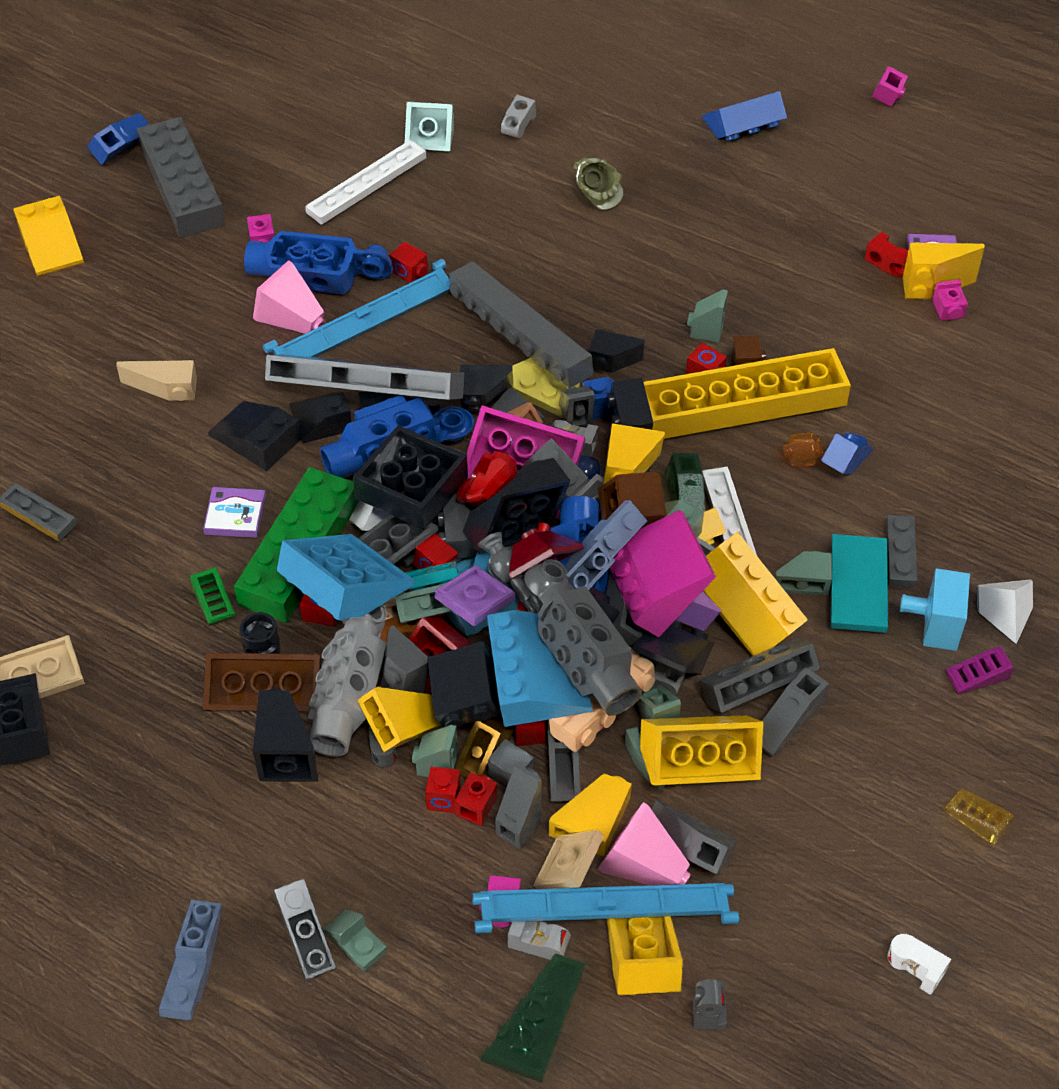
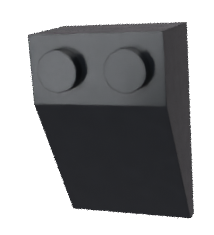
M246 401L241 402L208 432L209 436L265 471H268L301 440L299 420L279 407Z
M675 620L660 637L646 631L633 644L631 650L683 673L701 674L714 642L707 640L709 634L693 628L692 632L682 629L683 623Z
M36 673L0 681V766L51 755Z

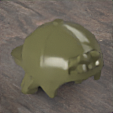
M584 157L574 163L573 169L577 170L576 182L583 194L597 209L602 211L611 210L623 199V189L620 184L622 175L617 172L616 168L608 164L606 160L598 158L588 159Z

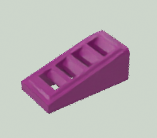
M999 646L946 669V674L958 695L1009 679L1013 665L1002 647ZM983 666L987 667L989 671L988 673H986ZM971 670H975L976 674L978 675L977 678H975ZM961 673L965 674L968 682H964L960 675Z

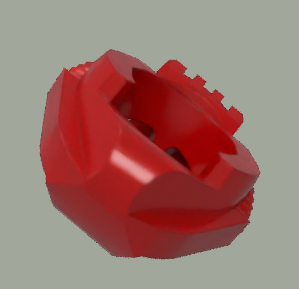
M494 451L493 454L485 452L474 468L471 478L466 479L461 487H459L456 497L459 503L469 502L470 506H480L499 493L516 477V460L507 452Z

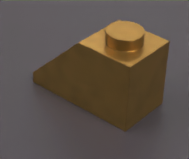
M494 716L486 721H476L454 769L460 770V775L465 778L468 777L470 772L478 776H487L488 759L505 739L510 740L515 728L511 726L504 727V722Z

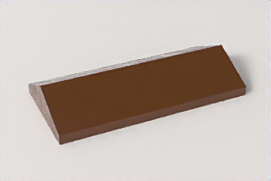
M206 653L203 710L257 711L259 690L277 688L289 690L298 712H309V701L315 692L317 684L315 678L321 669V655Z

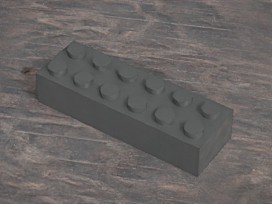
M172 118L136 128L141 151L179 238L225 226L222 204L182 118Z

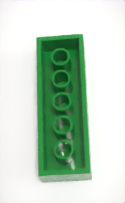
M311 467L308 468L234 585L238 606L254 612L267 613L274 619L285 623L289 621L300 603L303 593L302 590L293 583L288 582L283 575L277 572L282 540L341 535L359 501L355 499L353 481Z

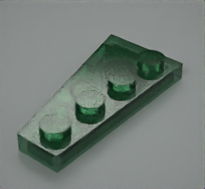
M555 953L533 983V987L525 999H522L515 1008V1013L497 1033V1038L489 1048L487 1047L482 1054L481 1062L542 1083L583 975L585 963Z

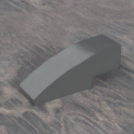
M547 719L551 802H569L580 793L579 750L574 752L565 746L564 742H560L550 733L549 719Z

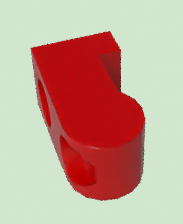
M881 231L867 244L864 260L886 273L902 277L908 250L898 248L890 243L889 236Z

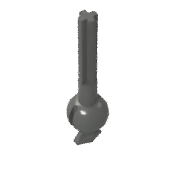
M501 532L488 535L477 546L488 551L491 555L488 562L490 575L504 585L510 584L528 612L539 613L543 603L527 587L525 576L511 579L509 575L513 547L503 546Z

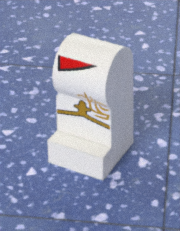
M900 934L893 938L887 954L888 961L894 968L907 970L912 975L921 979L923 982L920 989L932 995L946 973L951 961L947 956L908 934Z

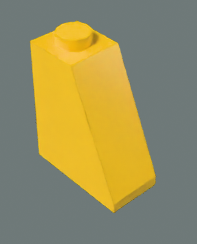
M612 423L603 484L618 474L645 473L660 456L665 432Z
M376 687L357 700L384 752L420 738L441 727L434 716L432 695Z
M602 774L551 816L549 820V836L556 838L561 835L598 830L604 837L596 854L605 857L630 801L632 783L619 776Z

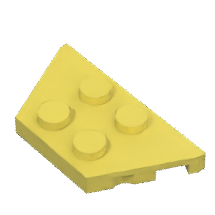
M532 358L513 365L514 386L512 389L526 401L563 418L560 409V391L568 389V387L562 382H558L546 369H542ZM580 383L576 384L573 387H580Z

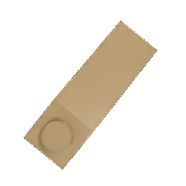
M193 360L117 362L116 366L121 383L169 401L195 400L197 375Z

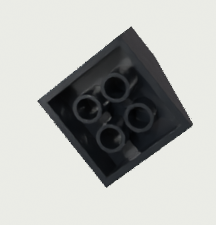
M398 425L353 476L355 499L425 530L468 478L467 455Z
M554 458L532 462L499 493L469 513L463 533L480 555L488 553V551L480 548L477 544L492 533L501 532L503 546L512 547L522 540V534L532 529L538 530L539 523H546L551 528L571 480Z

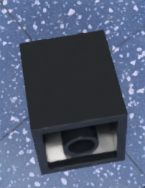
M483 641L427 657L434 716L442 728L454 725L458 729L462 725L476 721H486L490 717L500 715L494 661Z
M277 688L259 690L253 745L259 782H318L319 779L314 746L289 690Z

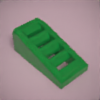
M217 567L190 575L191 586L208 625L235 617V612ZM214 582L215 586L203 590L201 589V586ZM218 591V594L207 598L204 597V595ZM222 600V603L208 607V603ZM225 608L227 611L215 616L211 614V612Z

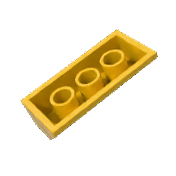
M738 532L706 555L716 577L703 592L722 610L720 616L752 656L773 648L808 620Z
M747 715L641 719L640 750L652 785L761 780L763 721Z

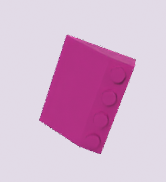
M481 406L466 454L468 478H471L472 472L485 452L493 454L494 451L509 453L516 460L518 473L529 458L551 438L578 466L586 439L584 436Z
M681 510L639 529L613 557L615 562L610 567L633 622L657 637L661 636L716 577L684 512Z

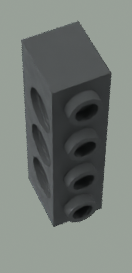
M795 637L700 679L699 683L706 705L722 713L792 682L805 667L814 672L819 670L820 666L813 643Z

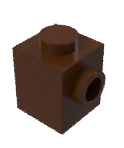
M734 336L732 347L733 366L766 360L765 350H761L759 336Z

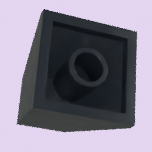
M341 391L289 403L293 416L299 420L302 443L342 434L346 425L352 422L350 408L344 392Z

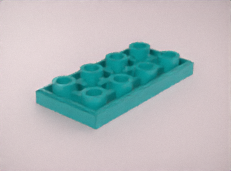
M832 534L830 628L887 633V538Z

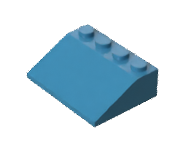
M352 534L282 540L277 572L283 575L288 582L293 583L302 590L303 594L316 601L320 607L326 609L337 620L347 621L350 618L362 617L409 589L415 582L413 578Z
M513 610L487 615L504 727L593 712L590 695L582 697L537 632L538 613Z

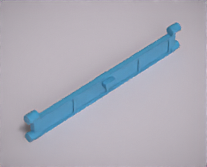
M440 259L431 264L434 272L281 346H278L277 342L272 340L264 344L263 349L266 354L273 352L275 355L317 357L450 292V279L443 271L446 268V263L443 259Z
M725 883L501 890L472 893L473 905H481L482 920H475V933H492V923L721 914L722 924L739 923L738 911L729 910L727 899L728 896L734 895L733 884Z

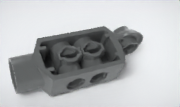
M548 559L543 563L530 567L525 573V583L531 592L538 596L543 603L538 613L537 632L553 653L557 662L562 666L582 697L593 694L608 715H618L628 710L639 700L642 694L641 688L630 674L632 650L589 590L586 587L573 589L566 575L567 570L562 563Z

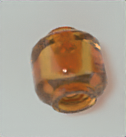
M813 432L791 434L788 443L783 444L784 458L790 459V463L794 467L816 465L818 459L823 457L821 438H817Z

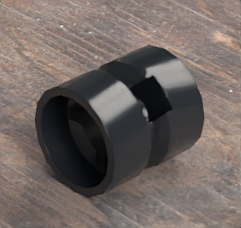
M257 612L248 615L242 620L240 634L244 653H280L277 624L271 615Z

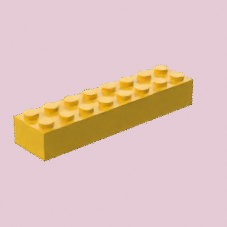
M834 348L644 382L654 422L652 430L665 432L664 439L847 406L851 387Z

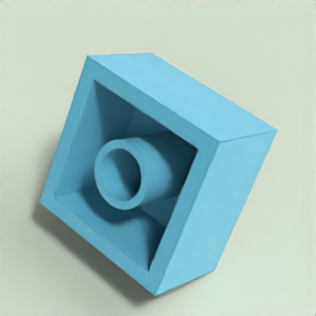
M936 569L927 598L902 594L900 612L925 615L923 646L957 651L967 620L969 573Z

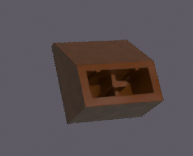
M658 472L618 474L598 488L603 520H607L625 500H630L647 520L641 528L667 516L661 477Z

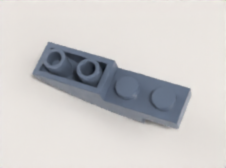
M625 500L607 520L602 519L582 541L584 549L575 553L569 559L565 568L569 583L573 589L586 587L589 590L615 562L613 557L647 522L630 500Z
M191 900L175 947L176 958L159 1007L160 1017L192 1021L197 1002H201L219 929L222 903Z

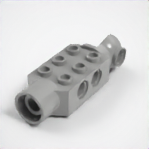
M384 604L362 617L347 620L344 628L335 633L334 639L322 652L323 661L321 669L315 678L317 684L315 692L309 701L310 710L308 714V719L313 721L309 737L314 746V751L326 756L345 755L348 752L352 734L366 719L357 700L373 688H376L387 644L380 639L387 617V610Z

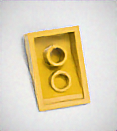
M60 196L13 208L21 236L37 276L84 263Z
M910 243L903 273L905 299L933 298L936 282L960 280L961 287L975 283L985 248L984 244Z
M671 916L607 918L613 975L618 995L681 991L683 960Z

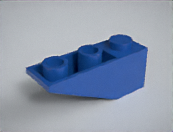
M141 113L123 119L94 135L87 148L100 164L104 165L138 143L139 138L136 128L149 125V123Z

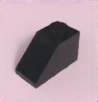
M596 329L588 353L592 355L593 369L613 373L642 361L644 358L645 340Z

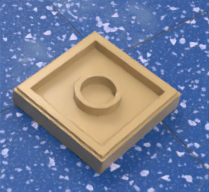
M598 830L557 836L533 886L537 889L580 887L604 836Z

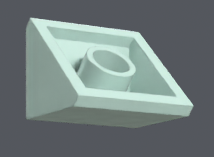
M407 102L405 143L411 140L424 150L450 151L454 132L453 105Z

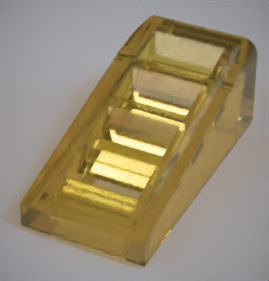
M963 788L958 791L944 808L945 812L993 845L1011 826L1014 815L1007 810ZM964 800L967 804L961 810L957 806ZM972 807L977 809L973 815L968 813ZM982 813L987 816L984 820L979 819ZM992 820H993L994 822H996L995 826H993V825H991V824H989V823H990Z

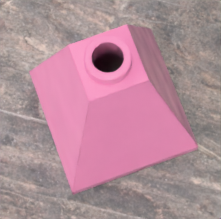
M288 260L257 288L253 313L254 320L304 334L325 324L322 307L291 261Z
M644 802L625 825L597 868L601 873L649 886L685 884L691 875L686 871L690 866L689 862L653 811Z

